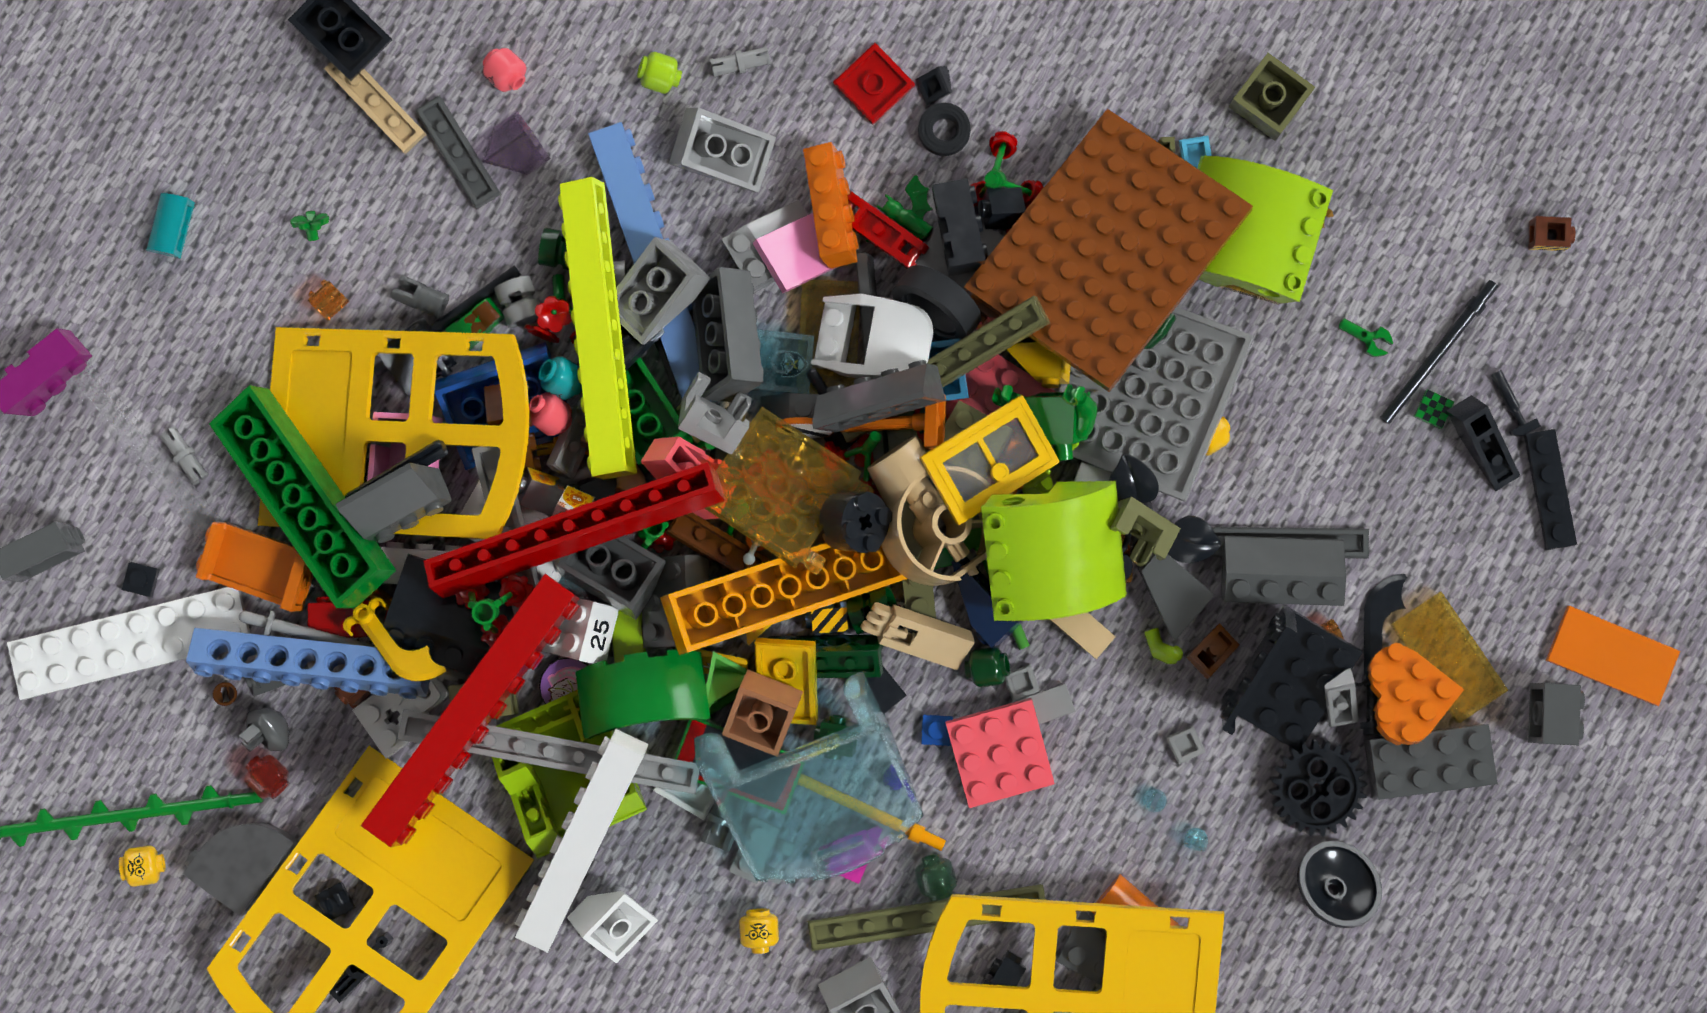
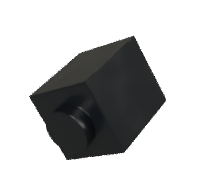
M1021 187L987 188L982 200L978 203V214L983 218L985 229H1011L1026 210Z

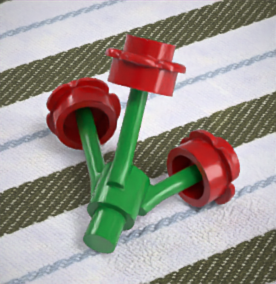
M1006 131L996 132L995 136H992L989 140L991 152L996 157L992 170L985 175V181H979L970 185L975 186L977 203L973 204L974 206H978L987 188L1021 187L1025 207L1028 208L1044 188L1043 184L1038 180L1036 182L1034 180H1026L1020 186L1006 180L1005 174L1000 171L1002 159L1011 157L1017 151L1016 146L1018 144L1016 137Z

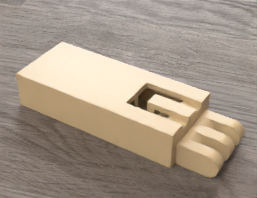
M875 602L871 608L872 611L866 616L867 620H864L860 626L863 631L876 635L880 645L958 670L975 643L970 630L894 604L890 607ZM899 625L904 627L902 630L898 629ZM907 628L915 630L917 632L913 634L908 633Z

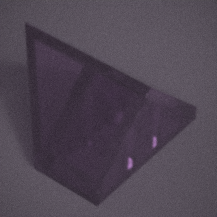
M517 111L493 128L482 162L529 175L551 158Z

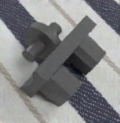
M719 791L712 811L707 815L706 819H708L701 841L730 852L748 801Z

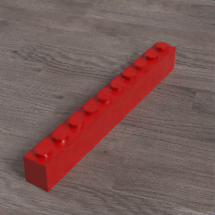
M709 462L423 560L429 588L440 597L445 598L724 502L725 497L718 473Z

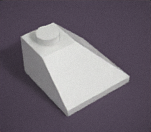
M623 891L587 896L567 917L584 940L615 963H618L658 921L654 915Z

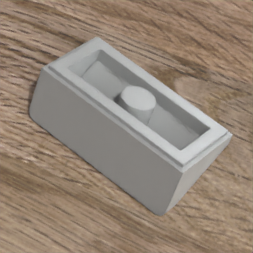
M1349 668L1324 685L1329 727L1359 722L1355 681L1351 668Z

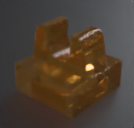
M323 280L320 282L322 287L314 293L312 290L309 292L308 302L329 321L350 301L330 281Z

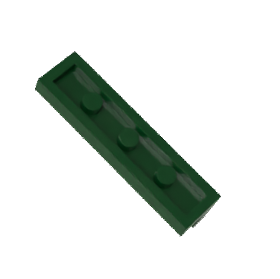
M873 634L768 637L773 639L815 641L817 678L881 677L883 674L881 658L883 645L879 644L877 636Z

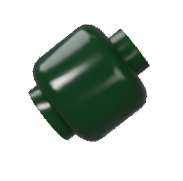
M998 647L975 649L970 653L969 661L964 663L966 677L968 679L972 678L973 683L977 687L1000 685L1005 681L1006 676L1010 675L1008 655L1006 652L1002 653Z

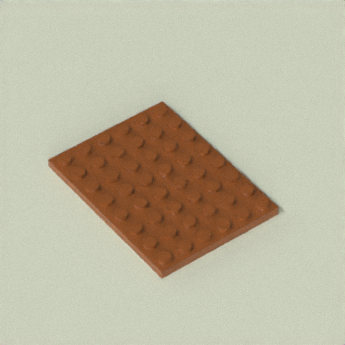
M1107 109L987 257L985 264H982L966 283L964 290L999 316L1032 296H1036L1051 323L1029 337L1110 392L1251 213L1253 205Z

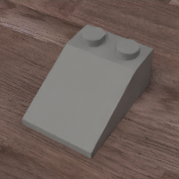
M699 107L686 108L669 164L701 176L759 193L776 137Z
M799 200L756 219L721 239L737 269L750 271L751 281L754 285V294L772 284L775 280L755 249L753 242L768 233L807 216Z
M654 237L616 288L620 324L635 339L645 345L696 299L711 278L672 241Z

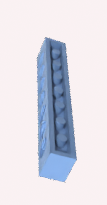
M194 628L186 659L194 673L203 677H211L212 674L223 675L231 680H241V677H246L260 683H270L273 680L281 681L288 686H299L300 683L310 684L312 687L326 690L329 687H338L349 693H356L358 690L369 691L378 696H386L387 693L399 694V696L406 699H416L417 696L427 697L430 680L410 681L402 677L392 679L391 676L395 672L390 668L376 647ZM228 652L225 658L217 660L221 653ZM257 655L254 661L246 663L250 656ZM286 658L282 665L275 666L279 659ZM315 661L313 667L304 669L308 662ZM345 664L341 671L333 672L336 666ZM370 667L374 668L372 673H370L369 675H362L365 669Z

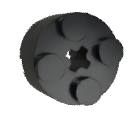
M842 490L837 494L830 495L825 500L819 516V524L823 525L825 533L822 536L830 547L837 550L860 553L876 552L879 550L887 535L889 523L892 521L891 509L886 507L884 501L878 495L871 492Z

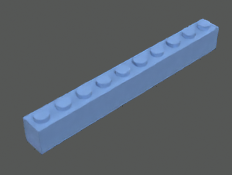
M622 122L588 134L635 264L654 237L663 239L660 228L665 226L659 210L653 212L650 201L655 200L650 184H643L640 174L645 173L641 158L640 156L634 157L631 147L636 145L630 129L624 130ZM692 303L663 328L665 333L660 337L681 398H683L699 372L695 327L689 311L693 310Z

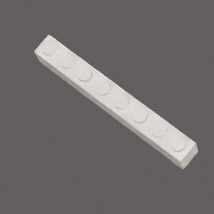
M615 729L611 739L606 736L604 737L597 752L602 755L599 764L593 761L585 777L590 780L586 789L581 786L573 803L577 804L578 807L575 813L568 812L561 827L566 829L563 838L557 835L550 849V852L555 855L551 862L545 860L538 874V877L543 880L540 886L533 885L526 901L531 902L528 910L522 908L515 922V925L519 926L515 938L548 953L649 744Z

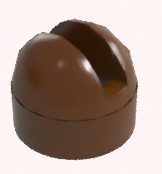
M222 682L214 688L213 698L217 704L229 706L235 702L237 690L231 683ZM222 687H227L229 698L227 702H223Z

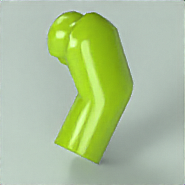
M1158 628L1144 632L1151 655L1155 659L1166 664H1176L1177 661L1183 658V651L1179 646L1173 647L1163 643Z

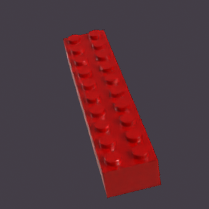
M544 574L360 825L390 848L402 846L411 840L417 831L414 828L416 822L422 818L426 819L433 810L435 804L432 803V800L437 794L441 793L443 795L452 784L451 774L455 769L459 768L461 770L471 757V754L468 752L473 744H480L490 730L486 726L492 719L498 720L506 710L508 705L504 703L510 694L516 695L526 682L522 677L528 669L534 670L544 657L541 651L546 644L552 646L562 632L559 629L560 625L565 619L570 621L580 608L576 603L580 598L547 574Z

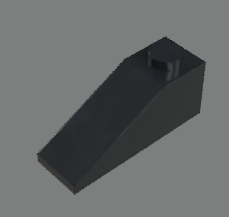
M1471 395L1447 410L1457 434L1494 491L1501 489L1520 477V473L1486 404Z

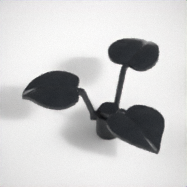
M1126 453L1122 454L1109 478V481H1116L1118 501L1133 497L1153 510L1151 501L1157 497L1159 491L1158 480L1155 474L1139 459ZM1186 516L1175 522V525L1181 529L1168 554L1181 563H1196L1213 555L1219 549L1221 541L1207 521L1196 516ZM1130 533L1125 535L1122 544L1125 581L1130 577L1133 568L1131 558L1124 553L1130 541Z

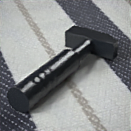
M1502 370L1492 374L1491 377L1508 410L1513 413L1519 427L1509 431L1510 435L1522 436L1541 427L1537 418L1528 423L1525 422L1520 412V405Z

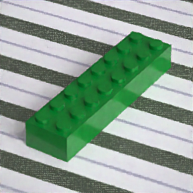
M249 385L209 423L336 608L355 609L397 571L378 543L373 540L363 539L338 511L336 503L344 500L345 496L268 388Z

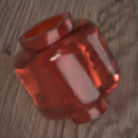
M257 755L245 766V769L248 771L244 777L245 784L261 799L269 797L275 799L290 783L287 780L289 777L288 769L273 755H266L262 758Z

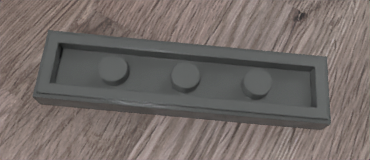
M439 95L415 110L474 207L479 209L500 196L499 189L441 96Z

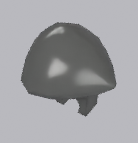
M266 708L253 709L247 713L246 730L239 737L243 740L241 742L242 745L249 752L260 743L269 751H282L289 744V727L280 712Z

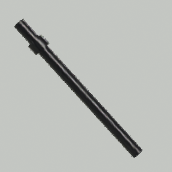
M514 265L431 324V328L434 332H442L452 323L469 313L481 301L494 295V288L497 285L517 278L521 273ZM382 360L374 365V373L377 377L388 370Z
M1489 280L1477 296H1472L1466 303V309L1380 416L1387 424L1392 422L1473 318L1480 316L1486 308L1485 303L1499 287L1495 282Z

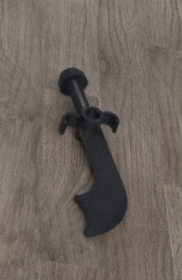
M1406 574L1389 576L1380 581L1371 590L1365 603L1364 674L1361 683L1355 682V687L1364 685L1367 690V721L1360 723L1363 735H1381L1376 728L1378 725L1374 712L1378 697L1370 689L1371 683L1368 678L1369 671H1367V667L1374 655L1382 649V629L1386 618L1394 611L1406 609L1402 601V587L1407 579Z

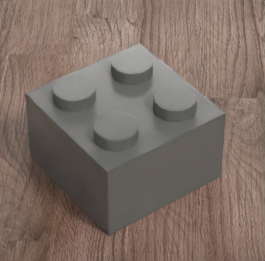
M1530 683L1528 743L1579 746V739L1582 740L1584 736V724L1580 721V709L1584 708L1585 694L1581 691V685Z

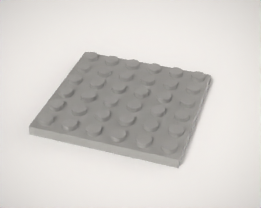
M1176 307L1172 312L1176 316V320L1168 334L1152 349H1143L1110 392L1072 366H1070L1069 384L1075 389L1078 386H1083L1085 392L1090 391V397L1097 405V416L1093 430L1088 438L1080 441L1079 445L1073 450V458L1112 473L1122 454H1129L1142 461L1155 474L1159 485L1158 492L1186 502L1253 343L1254 336ZM1059 384V388H1053L1055 392H1064L1068 384Z

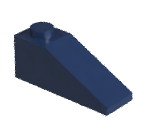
M967 557L959 560L958 562H955V560H953L951 563L954 572L963 567L970 560ZM980 571L977 575L969 576L968 573L960 577L962 580L957 582L971 626L976 630V636L983 644L989 645L991 648L1001 644L1023 621H994L990 582Z

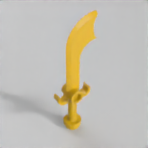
M381 598L372 599L368 606L362 602L353 609V616L348 617L343 623L344 630L351 637L353 636V633L350 631L351 627L354 624H360L390 668L404 679L426 681L446 672L445 666L438 665L432 660L428 646L419 650L408 651L401 649L395 643L375 614V609L378 606H383L386 610L389 609L388 605Z

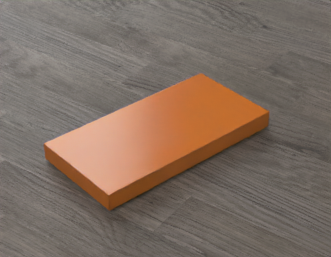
M1567 606L1545 661L1652 705L1659 706L1680 651L1572 606Z

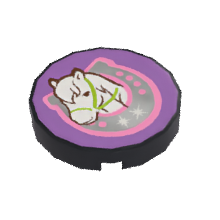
M567 657L550 663L543 671L539 682L540 697L544 704L578 690L576 671L589 666V664Z

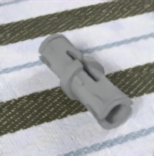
M767 46L745 52L737 50L733 55L710 59L714 78L738 71L742 74L746 73V69L767 64L771 65Z
M176 427L168 429L174 440L170 438L166 431L160 435V439L163 440L174 456V463L181 466L191 484L196 485L200 483L194 471L197 472L202 481L206 479L209 474L194 456L195 450L193 447H188Z

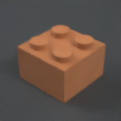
M747 669L722 735L778 757L803 691Z

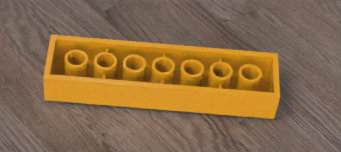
M823 543L662 596L660 599L678 654L681 655L908 578L900 574L891 565L884 554L882 546L876 552L860 553L837 550L830 547L827 543Z

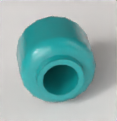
M561 356L546 360L539 371L542 389L562 400H568L574 395H578L582 391V384H580L577 375L580 366Z

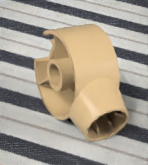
M915 435L884 454L867 468L886 507L892 511V521L889 523L887 535L881 544L884 554L900 574L922 585L940 586L962 580L960 577L966 573L969 576L977 575L979 571L976 565L987 558L982 512L978 513L980 520H971L970 518L957 526L936 487H933L928 479L930 476L922 464L920 456L929 452V450L924 447L923 441ZM945 466L954 484L962 489L969 498L991 486L983 477L969 469ZM905 501L908 502L909 508L916 517L913 524L914 537L923 547L918 560L915 559L908 549L902 532L901 518ZM939 517L944 521L946 525L945 536L940 532L938 527ZM971 528H981V541L975 558L950 576L933 572L940 553L945 547L955 562L965 558L970 551L963 541L970 534Z

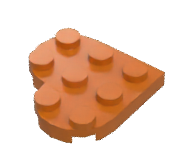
M1393 643L1381 649L1374 655L1367 667V671H1369L1368 678L1371 683L1370 689L1379 698L1374 707L1375 720L1378 725L1376 728L1387 741L1395 745L1420 743L1432 732L1464 691L1461 686L1419 653L1400 643Z

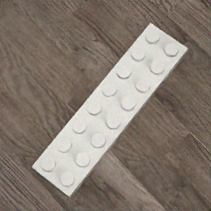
M226 587L7 642L19 699L25 700L187 659L194 628L251 634L249 625L239 620V614L245 611L241 591Z

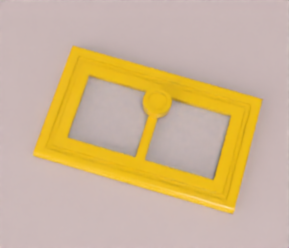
M1023 395L1016 397L920 456L922 464L957 526L980 513L981 506L987 502L991 495L1010 494L1060 462Z

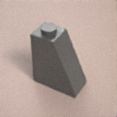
M1152 552L1147 564L1138 567L1167 633L1176 640L1215 594L1168 554L1164 560L1159 561Z

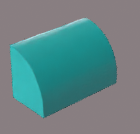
M161 193L146 251L181 259L195 202L188 197Z

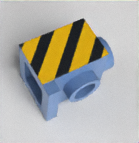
M846 601L840 602L841 608H835L834 603L805 613L806 628H812L813 634L849 632Z

